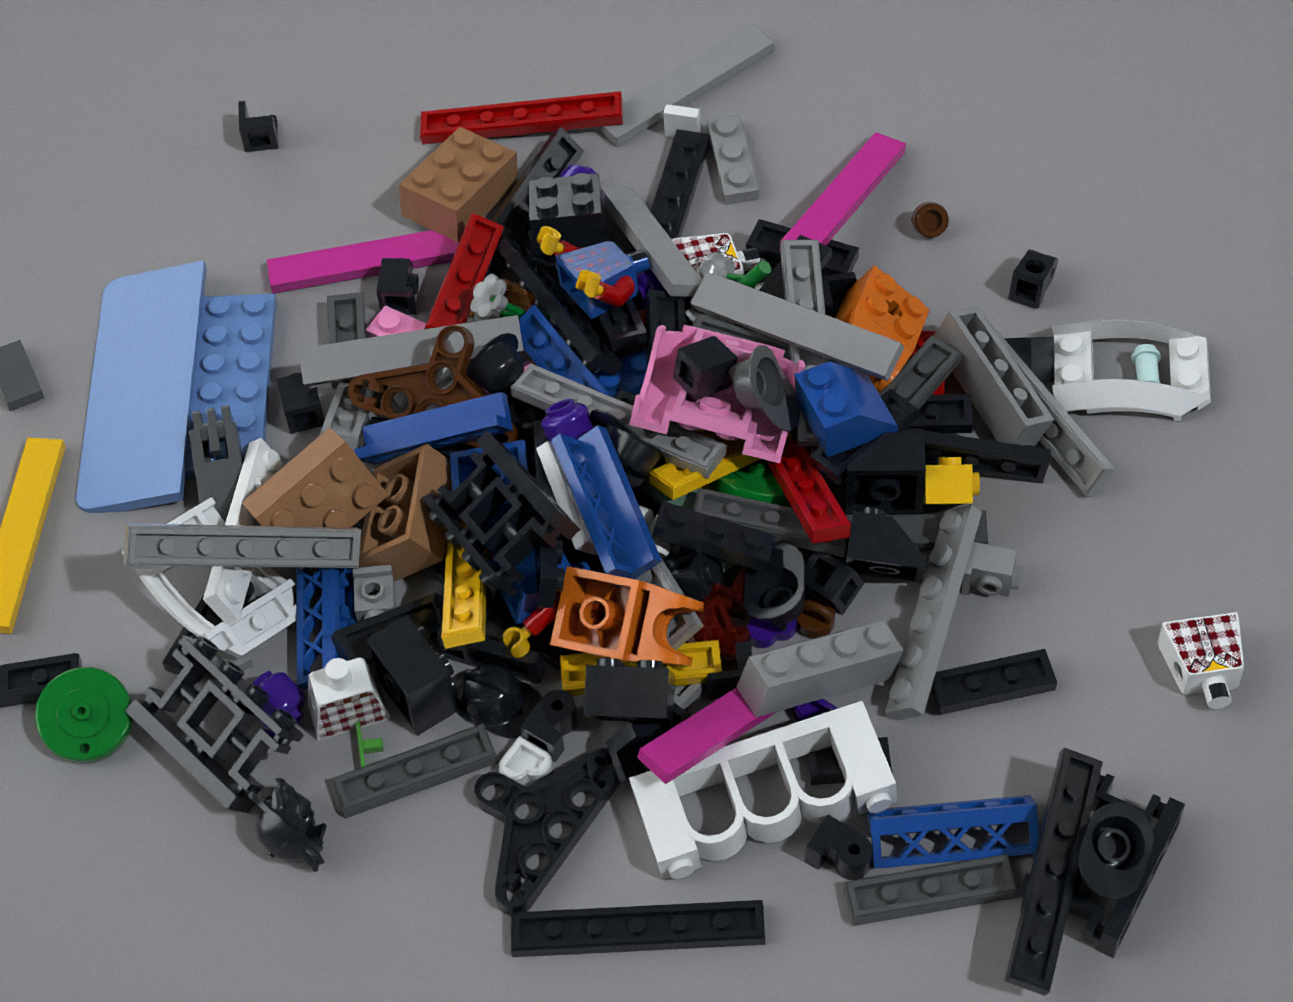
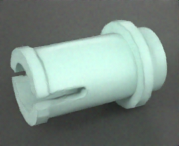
M1152 344L1137 346L1131 355V361L1136 367L1137 380L1160 383L1158 363L1161 360V354Z

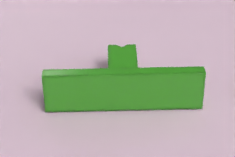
M357 721L356 732L362 768L365 767L364 754L382 752L383 742L382 738L362 740L360 721Z

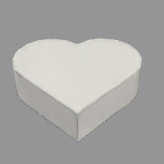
M519 736L501 759L499 771L501 774L522 785L528 780L538 782L551 775L552 759L546 750Z

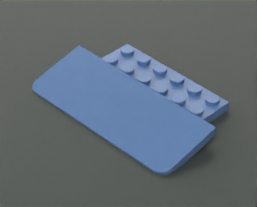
M204 260L120 277L111 281L106 286L102 296L76 491V502L81 510L88 513L124 512L183 501L185 479L196 478L189 430L194 429L192 411L200 410L203 423H208V408H215L218 421L223 420L221 406L229 405L232 421L236 423L239 430L243 460L245 459L249 442L259 438L266 441L277 308L275 294L204 297L207 274ZM225 441L220 442L222 450L220 455L213 456L209 444L211 461L228 458Z

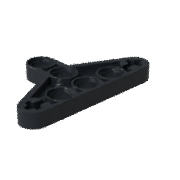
M608 748L595 750L529 787H525L498 772H488L477 779L474 785V793L479 808L505 823L495 884L496 902L504 914L511 916V912H527L533 906L621 782ZM611 763L613 765V772L606 770L599 778L598 766L606 767ZM598 778H599L600 787L595 783ZM490 785H498L505 790L503 796L497 800H487L482 796V793ZM579 792H589L595 797L594 802L587 807L576 806L573 804L572 799ZM523 804H532L538 808L537 814L533 818L526 820L516 816L515 812ZM557 823H566L572 827L571 834L563 839L552 837L549 831ZM535 854L545 855L549 859L548 865L540 871L531 870L526 866L527 860ZM517 870H520L522 876L526 879L523 884L520 874L516 873ZM522 884V898L514 897L511 901H508L506 892L514 893Z

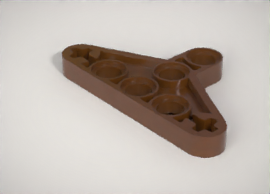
M449 325L444 327L437 336L429 363L356 376L348 386L349 399L357 407L395 419L426 411L427 407L433 403L443 407L487 396L466 375L474 349L475 341L473 334L462 326ZM454 332L461 333L464 338V346L457 353H452L447 346V339ZM446 367L452 372L453 381L448 388L442 389L436 382V375L439 370ZM369 385L371 390L384 394L381 399L374 397L365 398V395L360 393V389L362 386ZM402 392L408 398V407L403 413L398 414L392 407V399L397 393ZM513 422V431L503 433L508 436L507 442L520 440L519 430ZM477 440L465 443L477 448L480 447L476 442Z

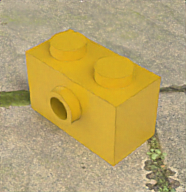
M939 457L938 465H926L923 504L973 503V496H979V472H973V464H962V457Z

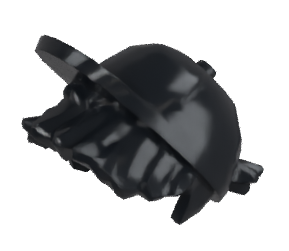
M275 778V788L271 796L265 797L254 789L247 791L248 797L262 809L257 821L256 830L259 841L268 850L267 854L287 862L301 863L305 861L309 868L317 872L319 866L325 862L320 852L324 849L323 837L327 825L322 823L315 827L311 801L296 792L294 787L286 783L282 778Z

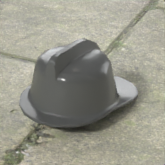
M758 345L753 350L750 358L729 368L728 373L734 385L736 397L740 404L747 409L763 410L775 427L782 431H792L797 427L800 419V406L796 393L779 366L773 351L766 345Z

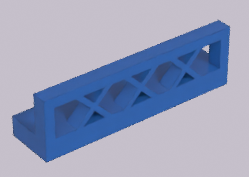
M533 305L519 319L523 349L538 367L613 397L593 371L583 365L578 353L565 342L564 336L549 322V318L540 308Z
M499 392L363 426L365 446L355 448V454L362 462L376 465L391 461L424 444H428L437 450L478 440L486 431L493 436L513 431L507 395Z
M597 425L578 439L563 434H558L552 438V444L605 573L636 579L661 563L662 559L607 429Z
M296 567L297 686L303 690L308 689L310 667L319 653L322 654L323 668H325L330 660L341 658L331 639L334 631L357 623L354 611L353 568H318L313 577H311L310 567H305L302 570ZM320 587L322 589V597L312 610L310 609V600ZM321 620L322 630L312 643L310 642V633L318 621Z
M1030 795L887 808L878 813L866 812L867 827L871 835L874 869L974 860L1004 854L1009 856L1035 854L1039 839L1037 804ZM1028 822L1029 843L1011 844L1001 836L1012 823ZM1001 824L996 830L989 826ZM981 826L991 834L988 840L979 848H970L960 840L970 827ZM959 828V829L956 831L955 834L951 833V832L948 830V829ZM940 830L950 838L944 847L936 852H928L919 844L928 831ZM911 832H918L913 838H911L907 834ZM899 834L908 842L899 855L882 856L880 835ZM997 840L1003 844L1001 846H993ZM955 844L962 848L958 850H951L955 846ZM914 848H916L920 852L915 854H909Z

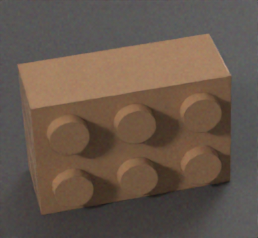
M459 127L399 184L401 216L459 242L471 213L484 217L517 184V152Z
M329 427L246 498L242 504L261 526L352 527L389 494L349 445Z
M424 444L375 468L373 471V476L389 495L365 515L360 540L359 565L362 567L392 565L395 581L442 561L446 551V537L444 534L448 529L442 530L431 520L428 513L432 509L423 498L429 493L437 499L441 495L437 490L442 485L453 493L450 459L428 444Z

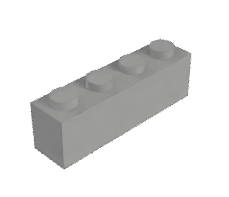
M975 306L949 311L933 337L962 353V361L952 371L953 375L965 393L971 394V402L997 441L1035 446L1052 424L1054 418L979 307Z
M882 620L749 656L737 688L754 716L760 717L890 680L904 650L886 622Z

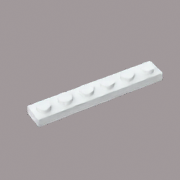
M262 438L249 442L225 525L261 526L243 506L242 502L276 474L283 465L278 453L272 450ZM212 567L203 600L226 625L240 619L254 567Z

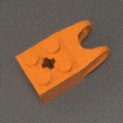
M873 265L847 290L835 319L901 342L904 346V350L888 381L868 374L876 390L880 393L898 375L913 353L930 310L919 298L912 296L897 284L892 276Z
M567 566L563 592L560 595L550 645L637 664L638 660L662 661L666 666L691 667L693 657L686 656L669 644L667 628L673 617L680 613L703 612L704 602L640 580ZM606 612L605 618L602 620V615Z

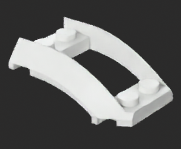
M1109 319L1051 326L1054 334L1055 355L1053 395L1066 412L1086 410L1087 414L1116 411L1146 412L1170 416L1176 422L1182 421V415L1197 407L1200 410L1211 403L1208 342L1204 337L1177 328L1136 320ZM1138 338L1169 343L1171 386L1131 379L1094 380L1093 340Z
M211 497L167 524L225 525V521L214 508L216 502ZM131 565L151 594L179 623L197 637L203 636L209 639L220 650L238 659H241L297 621V604L294 605L292 589L295 583L291 578L288 580L284 579L270 567L253 568L250 582L253 583L255 589L253 594L259 599L242 609L238 621L227 625L223 621L214 626L193 609L164 576L163 573L174 566Z

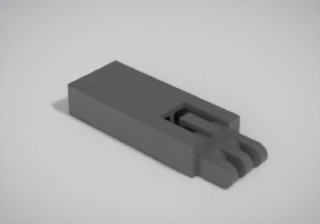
M229 405L221 406L223 420L218 421L215 408H208V423H203L200 410L192 411L194 429L189 430L199 502L201 504L212 497L216 502L214 508L225 523L244 462L239 430L236 423L232 421ZM225 441L228 458L211 461L209 444L212 455L222 454L220 442Z

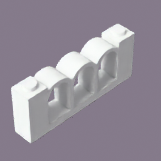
M863 701L726 745L667 784L660 780L652 771L629 778L662 880L669 878L680 879L689 876L694 870L702 867L700 859L718 861L735 855L745 844L747 835L761 842H778L795 832L800 826L802 817L809 822L822 824L828 814L837 820L847 817L854 806L860 815L866 812H882L889 808L891 804L898 802L895 779ZM832 746L846 781L845 785L839 793L832 797L822 799L811 797L803 792L798 785L789 760ZM778 764L791 797L789 805L784 811L775 816L761 817L754 815L744 805L734 778ZM724 782L736 814L734 823L728 830L718 835L708 836L700 834L692 829L687 821L679 796Z

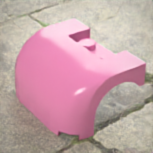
M664 325L657 327L646 375L640 394H636L629 425L667 435L671 423L676 422L687 430L697 431L703 429L715 432L717 436L723 439H743L745 444L742 454L780 463L788 431H782L775 427L763 410L743 407L736 397L733 383L727 389L695 400L673 379L678 348L711 336H716L738 357L737 363H740L750 358L753 350L758 345L765 344L688 325L683 326L682 332L666 331V326ZM766 345L773 351L779 366L796 393L794 374L804 371V360H798L796 364L783 357L785 350Z

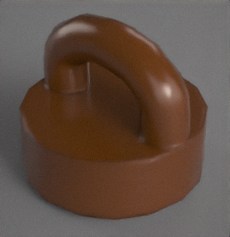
M928 201L916 207L911 221L914 229L924 237L934 238L945 232L948 227L949 217L943 206L936 202Z
M821 599L806 600L803 612L796 618L797 629L807 638L816 639L829 635L835 624L834 609L828 602Z

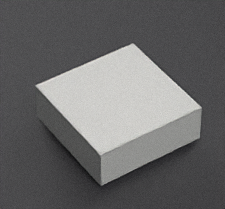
M666 104L663 113L666 137L674 138L677 129L700 133V109Z

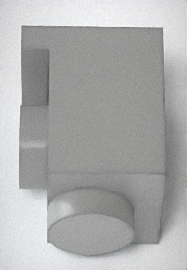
M973 542L963 577L961 594L969 596L970 589L990 596L1002 595L1009 597L1010 589L1018 590L1022 567L1015 565L1017 550Z
M392 565L353 568L354 611L357 623L397 608L396 582Z

